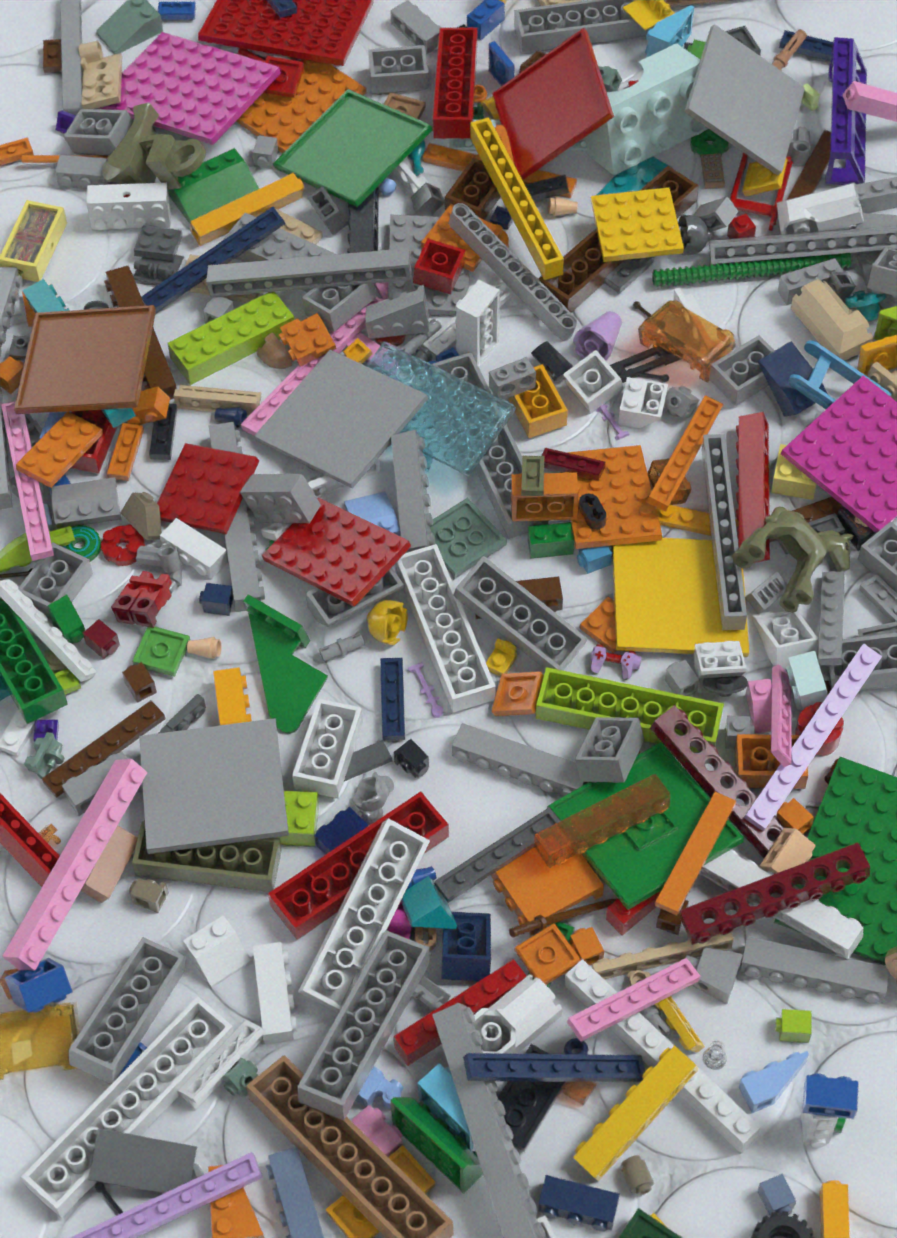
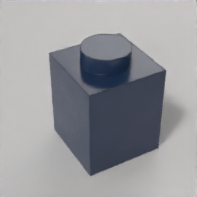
M206 583L205 590L200 592L199 603L203 605L204 613L230 616L234 599L232 586Z

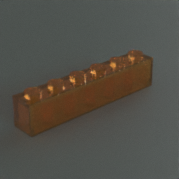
M653 774L535 834V849L549 868L554 865L563 864L568 858L576 854H582L596 844L604 843L609 837L621 834L637 823L645 822L654 814L663 813L670 807V792L657 775Z

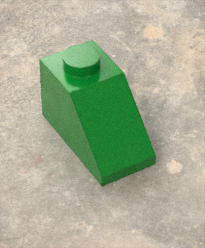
M66 594L48 605L53 626L62 632V636L69 643L80 642L84 638V624L68 595Z

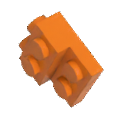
M318 313L302 321L297 318L280 327L282 332L279 334L280 339L284 345L288 344L290 347L288 353L292 361L297 360L300 367L325 355L329 350L337 349Z

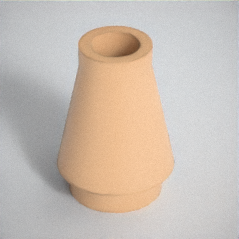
M554 196V198H549L548 214H553V216L576 214L578 204L577 202Z
M215 637L188 641L187 651L189 654H196L211 659L219 657L221 654V641Z

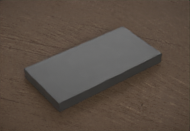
M99 1128L97 1130L88 1180L166 1193L191 1181L197 1146Z

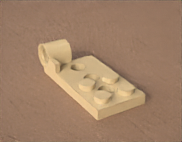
M99 41L79 45L81 66L83 68L81 104L83 109H94L120 103L122 54L103 57Z

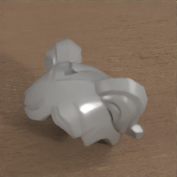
M374 772L372 777L365 778L360 782L357 787V793L353 797V803L360 809L356 817L360 818L363 816L368 822L374 823L383 816L382 807L387 800L389 792L394 790V783L390 777L379 776L377 772Z

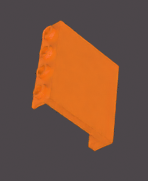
M563 829L491 875L495 889L498 893H503L506 898L505 903L511 912L515 911L517 914L519 925L531 922L538 915L547 917L563 912L591 896L597 900L603 896L604 891L603 883ZM534 930L529 932L531 936L534 934Z

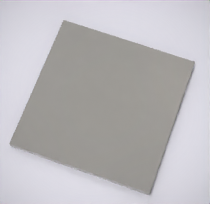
M714 24L709 30L685 112L761 165L779 175L784 167L805 87Z
M329 350L254 437L256 441L353 489L392 443L391 435L398 434L426 403L428 397L425 393Z
M276 718L139 736L141 767L148 772L142 781L148 854L289 835Z

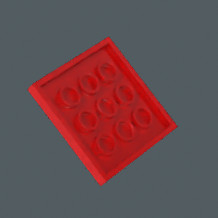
M185 443L157 502L160 510V521L172 523L177 518L190 527L227 534L243 499L240 491L250 476L254 474L259 464V459L256 456Z

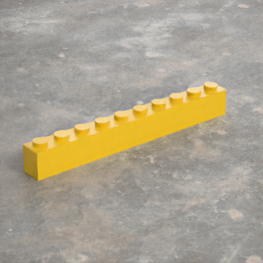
M490 118L471 122V141L543 279L547 280L563 275L564 258Z

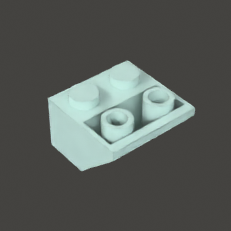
M815 651L789 657L790 666L786 667L797 710H803L816 702H823L827 697V689Z

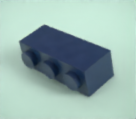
M546 1175L538 1203V1212H542V1215H546L548 1218H557V1216L565 1218L569 1223L581 1225L582 1223L592 1225L591 1227L598 1231L612 1230L620 1194Z

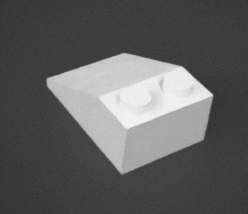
M784 609L753 615V621L773 666L779 664L786 670V667L790 666L789 657L815 651L818 659L819 638L798 611L791 613Z

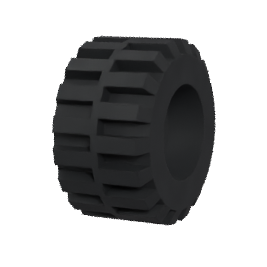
M776 1211L772 1212L770 1217L764 1216L761 1223H757L751 1238H773L776 1236L813 1238L814 1231L812 1227L807 1229L808 1222L805 1219L802 1221L798 1220L799 1215L794 1213L792 1217L788 1216V1211H782V1214L778 1215Z

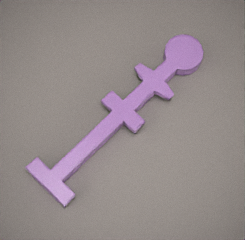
M602 405L596 410L597 412L602 411L605 415L602 419L604 421L608 420L618 433L615 437L617 441L630 435L628 431L623 432L613 419L614 413H609L606 409L608 405Z
M423 663L408 667L410 672L415 671L423 687L420 692L421 694L426 693L429 700L425 702L433 707L432 715L436 718L443 715V708L436 704L439 697H433L431 691L434 690L433 685L428 687L420 671L424 667Z

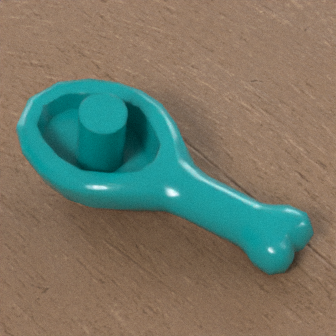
M425 140L408 155L413 160V173L415 176H419L420 173L424 172L420 159L425 152Z

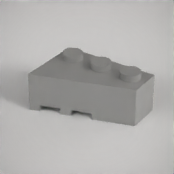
M424 285L419 286L418 290L411 293H401L398 298L392 300L388 298L367 306L366 328L368 338L429 332V312Z

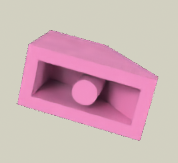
M771 680L748 681L745 695L752 725H754V733L771 732Z

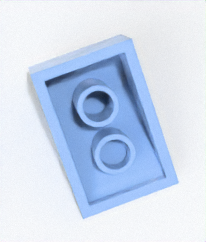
M386 492L344 501L346 511L401 537L400 526Z

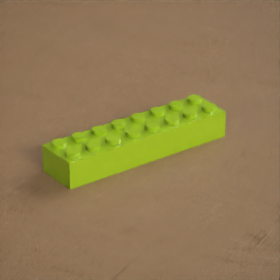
M546 667L536 704V719L590 730L596 717L639 718L644 741L658 744L661 741L651 731L650 727L657 718L675 705L678 709L685 712L688 721L693 726L701 730L703 738L709 744L716 746L724 703ZM674 729L677 735L684 736L681 730ZM690 746L691 751L699 752L697 748Z

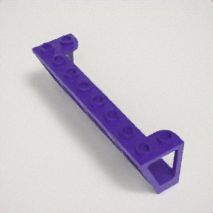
M834 37L828 70V78L832 83L830 159L825 176V184L846 185L855 182V185L865 183L866 114L848 109L843 93L853 81L867 85V69L853 38ZM856 59L860 66V70L856 69ZM835 159H844L845 168H833Z

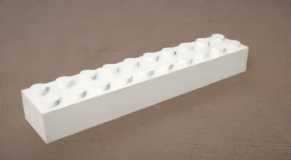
M197 996L24 1173L22 1179L26 1187L62 1219L97 1182L88 1180L97 1130L101 1128L141 1136L180 1095L178 1090L234 1033L233 1026Z

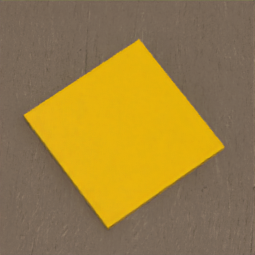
M662 538L661 541L612 545L616 650L694 654L695 644L739 641L743 657L749 656L747 618L744 630H722L712 540ZM741 568V571H742V579H743V588H744V596H745L744 573H743V568Z

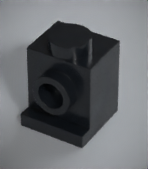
M410 739L394 751V763L396 765L400 764L406 773H411L416 778L423 776L428 771L429 756Z

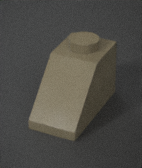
M132 493L120 513L146 540H160L162 532L159 505L149 493Z

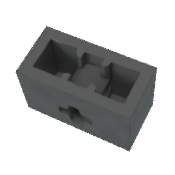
M323 186L307 197L332 235L348 225V221Z

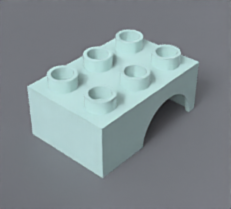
M676 43L638 61V65L643 70L641 79L629 88L607 92L614 118L586 136L588 156L611 174L616 175L709 129L685 112L700 59Z

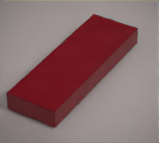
M545 448L541 455L544 456L545 469L562 473L577 472L579 477L596 481L600 480L606 467L605 461Z

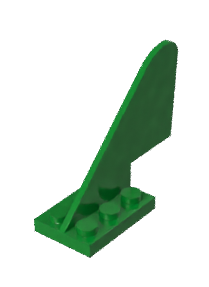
M248 594L243 602L249 614L269 716L271 719L276 718V726L280 731L291 734L300 727L326 682L328 675L293 656L299 645L306 648L310 642L303 626Z

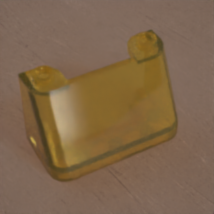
M77 1002L44 1006V1009L36 1013H28L23 1009L0 1013V1080H3L4 1075L10 1072L50 1066H63V1070L76 1069V1067L69 1063V1049L80 1033Z

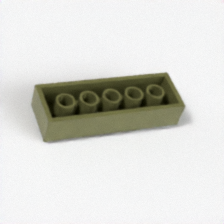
M142 821L132 865L137 876L271 892L275 887L282 850L280 838L272 837L148 854L145 821Z

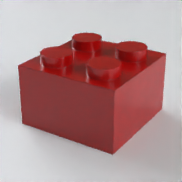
M427 238L414 266L413 283L451 295L463 269L466 250Z

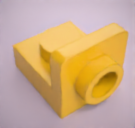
M497 638L495 649L486 661L489 672L500 677L501 674H507L516 660L517 647L510 641H503Z

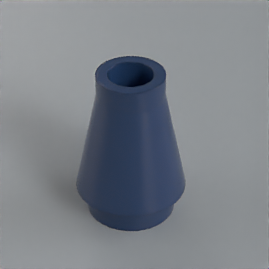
M241 407L217 408L215 411V420L224 423L234 422V427L239 428L247 418L246 410H243Z

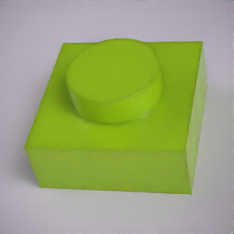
M68 668L55 673L65 695L81 689L78 678Z

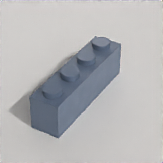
M294 1147L268 1155L270 1164L265 1166L269 1180L274 1179L276 1183V1188L272 1190L276 1204L281 1202L283 1211L279 1212L282 1226H288L290 1235L286 1236V1238H324L298 1148Z

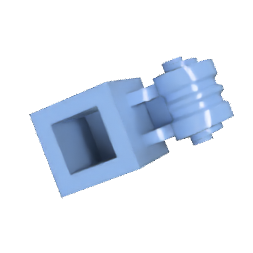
M373 1066L355 1100L367 1107L368 1105L371 1106L377 1097H382L383 1105L391 1110L390 1100L394 1097H401L404 1087L394 1079L390 1082L386 1080L383 1072Z

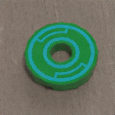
M86 525L71 527L75 540L71 541L69 545L62 547L89 559L91 562L101 551L99 534L93 528ZM76 543H85L82 548L74 547Z

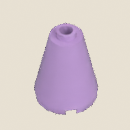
M612 311L606 312L577 331L573 343L575 342V350L582 359L595 350L598 351L605 361L609 359L622 325L620 316Z

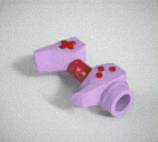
M597 644L596 647H593L591 670L599 673L605 661L615 662L622 665L623 678L629 679L632 676L633 670L640 669L642 657L637 656L635 651L625 652L624 655L607 653L603 645Z

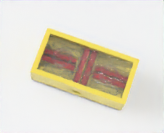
M26 200L1 252L0 267H17L19 276H22V279L35 282L40 281L67 225L64 207Z

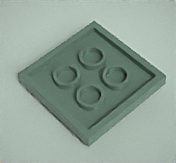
M468 497L434 518L433 525L430 526L431 532L434 534L435 544L438 546L445 566L455 578L476 565L483 556L487 558L507 545V539Z

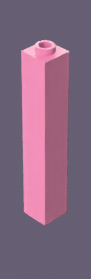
M853 81L843 93L848 109L897 122L896 92Z

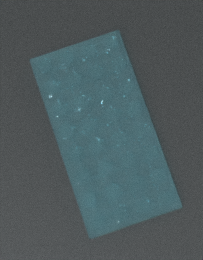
M385 341L366 365L377 372L427 394L428 400L400 433L416 430L418 435L424 439L425 449L422 450L424 454L468 477L516 410L513 404Z

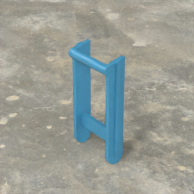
M810 340L805 343L804 349L815 357L817 362L808 381L800 375L794 374L790 376L788 383L797 391L824 409H827L836 401L819 389L828 368H831L853 384L864 374L819 343ZM864 375L876 386H878L881 390H883L886 394L891 396V393L888 390H886L885 388L871 380L869 377Z

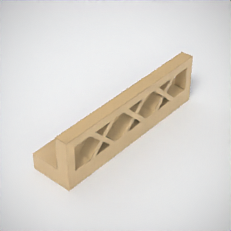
M180 385L179 389H175L174 400L178 409L215 412L217 408L241 407L243 410H246L247 415H250L257 409L262 397L261 392Z

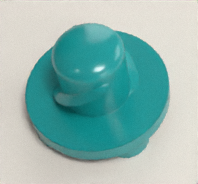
M864 290L856 291L853 293V296L845 298V305L848 308L857 307L855 310H859L865 319L871 322L879 317L880 306L878 302L886 299V294H877L872 290L870 293H865Z

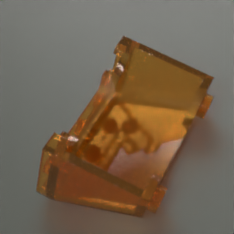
M677 300L667 301L644 320L638 328L641 345L648 349L652 344L654 348L660 346L690 364V369L694 370L696 368L701 373L699 378L706 383L710 381L711 364L729 354L736 346L734 334L731 331L723 330L686 309Z

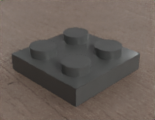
M143 226L134 248V256L174 261L182 239V230Z

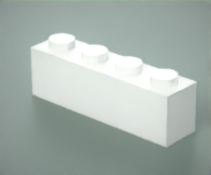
M282 942L254 945L253 952L262 1029L265 1031L263 1034L265 1044L294 1040L293 1031H297L296 1016L291 1017L290 1009L295 1008L293 994H288L287 988L292 986L291 974L285 971V965L289 964L288 950H283Z

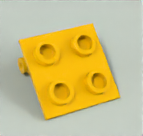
M635 0L622 8L645 31L655 26L657 22L675 14L671 10V6L666 4L664 0Z

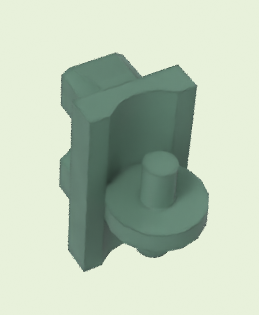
M47 732L44 738H36L34 749L37 753L35 756H28L24 765L29 771L35 772L42 779L49 774L55 764H62L65 758L61 754L63 745L54 738L53 733Z

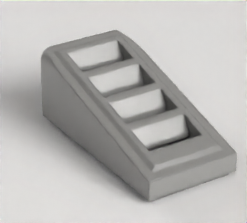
M775 572L745 598L759 614L783 595L787 583L778 572ZM774 579H775V580L779 583V585L783 588L782 590H780V589L778 588V586L774 583V581H773ZM769 583H770V585L774 588V590L777 592L776 595H775L774 592L771 590V588L768 586ZM763 588H765V590H766V591L769 593V595L772 597L771 599H770V598L767 596V594L763 591ZM757 593L761 594V596L765 599L766 603L763 602V600L759 597Z

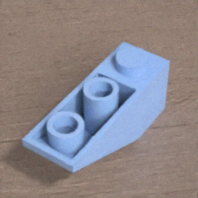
M808 1051L801 1054L799 1052L792 1053L786 1060L780 1063L777 1061L771 1062L761 1071H749L742 1076L739 1089L751 1113L775 1104L806 1064L809 1056Z

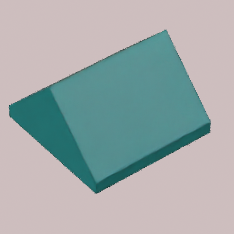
M429 876L405 891L401 903L411 927L456 929L457 924L446 899L435 887L434 882Z

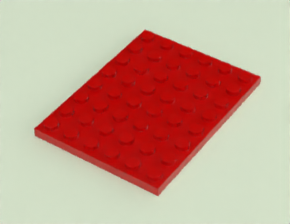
M216 0L198 33V41L311 60L318 63H328L335 66H344L374 0H292L297 6V13L281 18L267 0Z

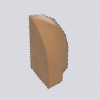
M273 333L269 334L265 338L266 343L262 349L258 348V357L272 368L283 369L293 366L284 345Z

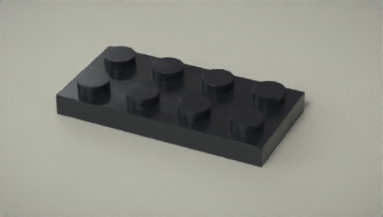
M530 1044L525 1054L549 1053ZM508 1081L498 1096V1101H501L504 1106L505 1115L503 1116L513 1133L511 1141L514 1147L525 1152L566 1082Z

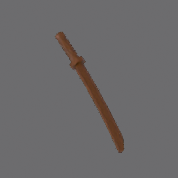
M608 899L547 917L538 915L531 922L529 921L520 926L510 928L509 934L514 938L531 930L538 929L541 931L547 925L607 908L617 899Z

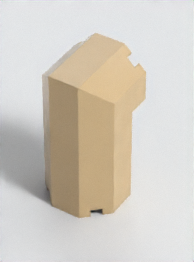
M819 279L812 281L800 289L802 291L800 296L796 294L792 298V311L823 347L845 361L860 354L861 346L873 341L872 332L869 334L866 328L870 326L859 310H850L827 282H822Z

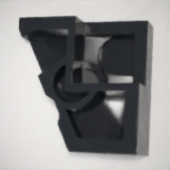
M548 341L540 344L531 352L540 365L543 364L544 368L552 374L551 378L554 381H560L564 377L563 374L573 367Z

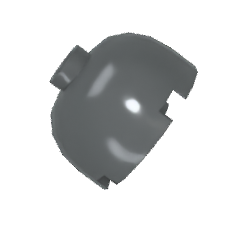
M682 215L679 218L678 225L681 227L680 234L684 246V252L681 255H694L701 252L711 238V232L707 229L706 223L698 216Z

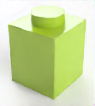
M782 1009L780 1018L776 1017L775 1032H779L780 1041L809 1043L812 1034L811 1011Z

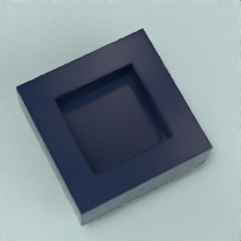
M500 206L496 207L490 218V223L501 225L505 230H509L513 222L507 208Z

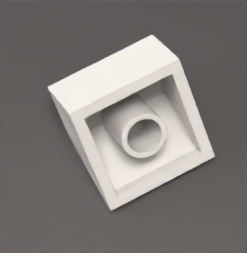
M224 915L183 940L187 955L211 988L251 963V959L237 933Z

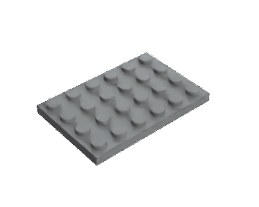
M390 214L389 250L409 248L412 262L411 280L388 282V298L390 300L400 297L401 293L407 292L408 294L416 291L421 286L413 283L414 266L423 249L421 248L422 240L440 217ZM462 269L451 295L424 287L429 314L456 316L455 306L460 299L462 300L465 297L469 288V270Z

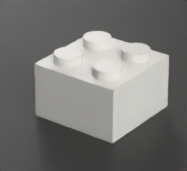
M597 350L563 374L566 385L590 413L624 389L621 378Z

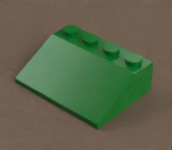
M233 148L203 162L194 172L178 177V182L182 187L179 189H168L169 197L190 223V221L260 188L244 159Z
M394 1097L390 1100L392 1124L399 1129L409 1143L461 1192L465 1193L483 1175L476 1151L472 1153L466 1147V1142L459 1135L456 1134L454 1136L449 1132V1127L441 1118H434L430 1114L431 1110L424 1102L420 1101L418 1103L413 1097Z

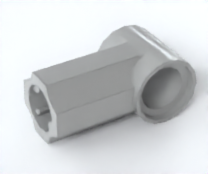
M798 127L793 130L794 144L791 161L796 166H804L810 154V131L806 127Z
M166 544L160 548L140 546L137 550L136 560L138 564L162 567L166 573H173L181 568L177 548L173 544Z

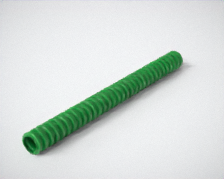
M850 253L767 259L764 261L755 260L752 262L746 261L745 263L743 261L740 263L734 262V264L722 263L719 265L718 263L714 266L713 264H709V266L704 264L703 267L697 265V267L691 266L690 268L685 266L684 269L682 267H678V269L674 267L672 270L666 268L664 271L663 269L659 271L654 269L652 281L655 288H657L658 285H661V287L665 285L671 286V284L676 286L677 283L680 285L686 283L687 285L690 282L695 284L697 281L698 283L702 281L707 283L708 280L714 282V280L720 281L721 279L726 281L727 278L729 280L733 278L737 280L739 277L745 279V277L751 278V276L757 278L758 275L760 277L764 275L768 277L770 274L773 276L777 273L778 275H782V273L787 274L834 258L841 269H844V267L848 269L851 266L852 259Z

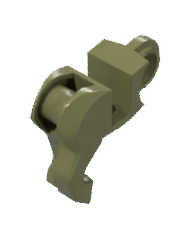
M150 103L135 105L133 107L134 122L103 165L102 174L104 180L115 182V184L155 183L157 177L161 183H167L168 189L181 188L178 177L188 175L201 166L206 155L205 147L197 139L180 141L175 140L172 135L157 134L153 127L154 122L159 117L157 111Z

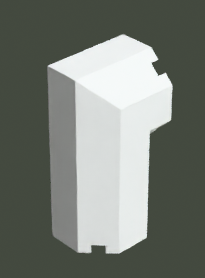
M855 182L778 202L777 209L781 234L831 231L864 222Z
M529 974L490 1008H482L474 1015L475 1021L473 1024L475 1030L479 1032L482 1038L481 1048L483 1053L518 1054L562 1016L561 1005L555 1006L553 1000L556 998L555 995L539 978L536 977L533 980V976Z

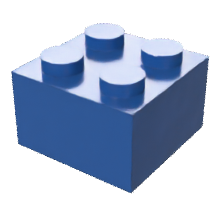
M50 958L40 961L35 971L20 970L5 977L14 1004L28 1013L39 1012L45 1008L44 1005L50 1002H60L67 998L66 995L73 992L64 966Z

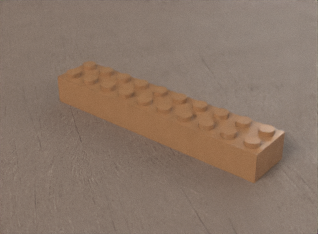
M285 1055L246 1085L249 1100L385 1238H451L454 1235L453 1221L347 1116L345 1120H341L299 1102L297 1087L304 1074Z

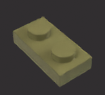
M522 455L521 496H543L544 456Z

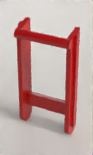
M743 152L730 200L737 210L770 216L771 220L768 231H773L778 219L777 203L783 201L793 161H791L792 157L786 156L787 164L782 186L778 190L775 205H769L737 198L747 161L750 157Z

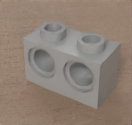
M527 357L489 371V388L498 402L536 387V371Z

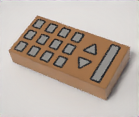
M721 154L701 155L705 189L724 188L725 180Z

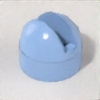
M386 178L380 184V190L384 195H391L395 191L397 184L393 180Z

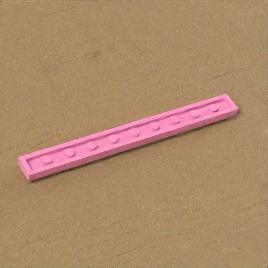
M377 297L367 306L383 301V299ZM367 306L336 331L329 333L337 348L333 350L334 352L340 353L365 328ZM325 355L301 367L298 365L257 409L242 422V430L254 436Z
M16 401L1 404L30 555L32 561L54 556L40 484L37 480L16 470V463L32 448L26 416L25 414L15 413Z

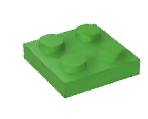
M155 626L154 628L147 627L133 658V665L142 662L148 670L175 677L187 650L190 636Z

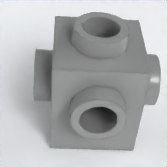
M681 385L680 387H672L667 391L664 407L668 408L667 412L675 417L690 418L700 399L692 395V391L689 388Z

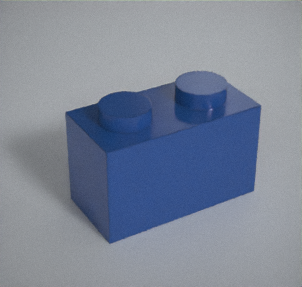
M484 0L467 15V28H477L478 39H484L505 20V3L500 0Z
M820 1073L807 1075L804 1083L802 1113L847 1119L855 1118L858 1105V1081L845 1076L828 1078Z

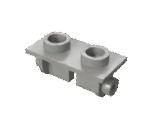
M424 975L413 993V996L430 1007L431 1011L448 1002L451 997L450 994Z

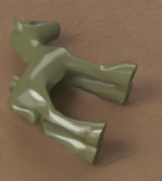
M780 506L776 507L771 515L765 517L766 525L763 528H757L732 555L733 562L737 566L750 568L754 562L764 559L765 542L767 539L779 541L787 552L797 560L795 572L790 578L779 603L785 611L794 613L797 612L799 604L809 605L812 602L814 593L810 578L815 569L823 562L826 554L829 555L839 572L850 569L849 541L854 535H840L839 532L833 530L817 533L804 520L802 514L789 511Z

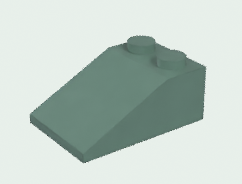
M127 0L96 30V34L116 55L162 33L163 27L161 15L147 0Z

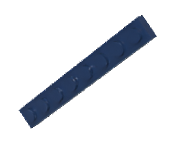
M274 206L141 296L146 306L154 305L157 313L207 278L208 265L228 264L285 225V221Z
M467 1053L463 1057L467 1081L641 1082L643 1080L642 1075L645 1072L642 1055Z

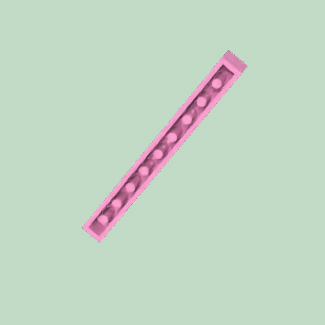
M133 759L115 760L2 957L17 969L36 970L148 773Z

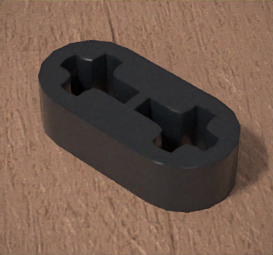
M590 493L582 495L579 499V510L587 525L592 529L603 528L606 525L607 515L598 497Z

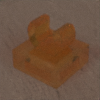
M52 824L46 825L39 832L47 843L50 840H53L56 844L61 843V839L53 835L57 829Z

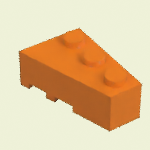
M223 1165L209 1166L208 1172H211ZM244 1187L210 1202L212 1238H265Z

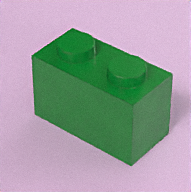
M571 522L529 526L528 546L530 559L572 555L574 551V536Z

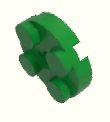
M707 129L691 137L690 147L692 152L700 154V157L707 154H721L722 157V154L728 151L729 142L712 130Z

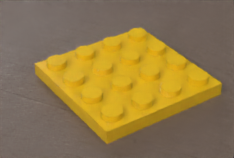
M670 188L591 196V206L604 262L682 254L684 252Z

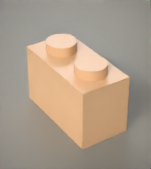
M784 828L760 864V867L766 872L770 871L776 874L809 861L816 845L797 829Z

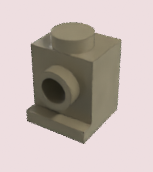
M138 878L137 881L134 880L132 882L129 893L133 904L159 913L168 895V889L164 882H161L159 886L154 880Z

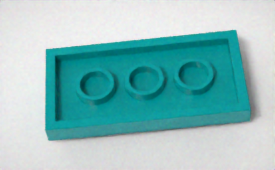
M652 156L636 166L616 174L597 195L639 191L669 165Z

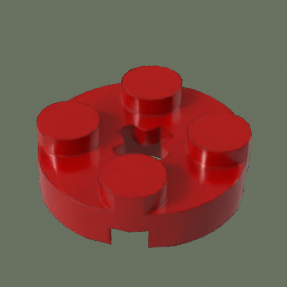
M131 524L117 526L103 533L101 548L103 556L107 561L115 562L118 566H128L137 562V550L140 546H145L143 536ZM121 543H127L126 548L122 549V547L118 545H120Z

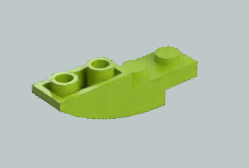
M71 526L49 531L51 543L59 546L69 545L71 541L75 540ZM26 533L11 541L0 551V573L7 572L14 566L19 565L23 567L31 564L32 558Z

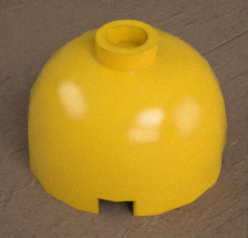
M393 600L380 601L369 611L367 615L368 629L377 641L388 645H395L401 639L396 637L400 630L405 632L408 622V611L406 608H403L402 605L404 604L402 602Z

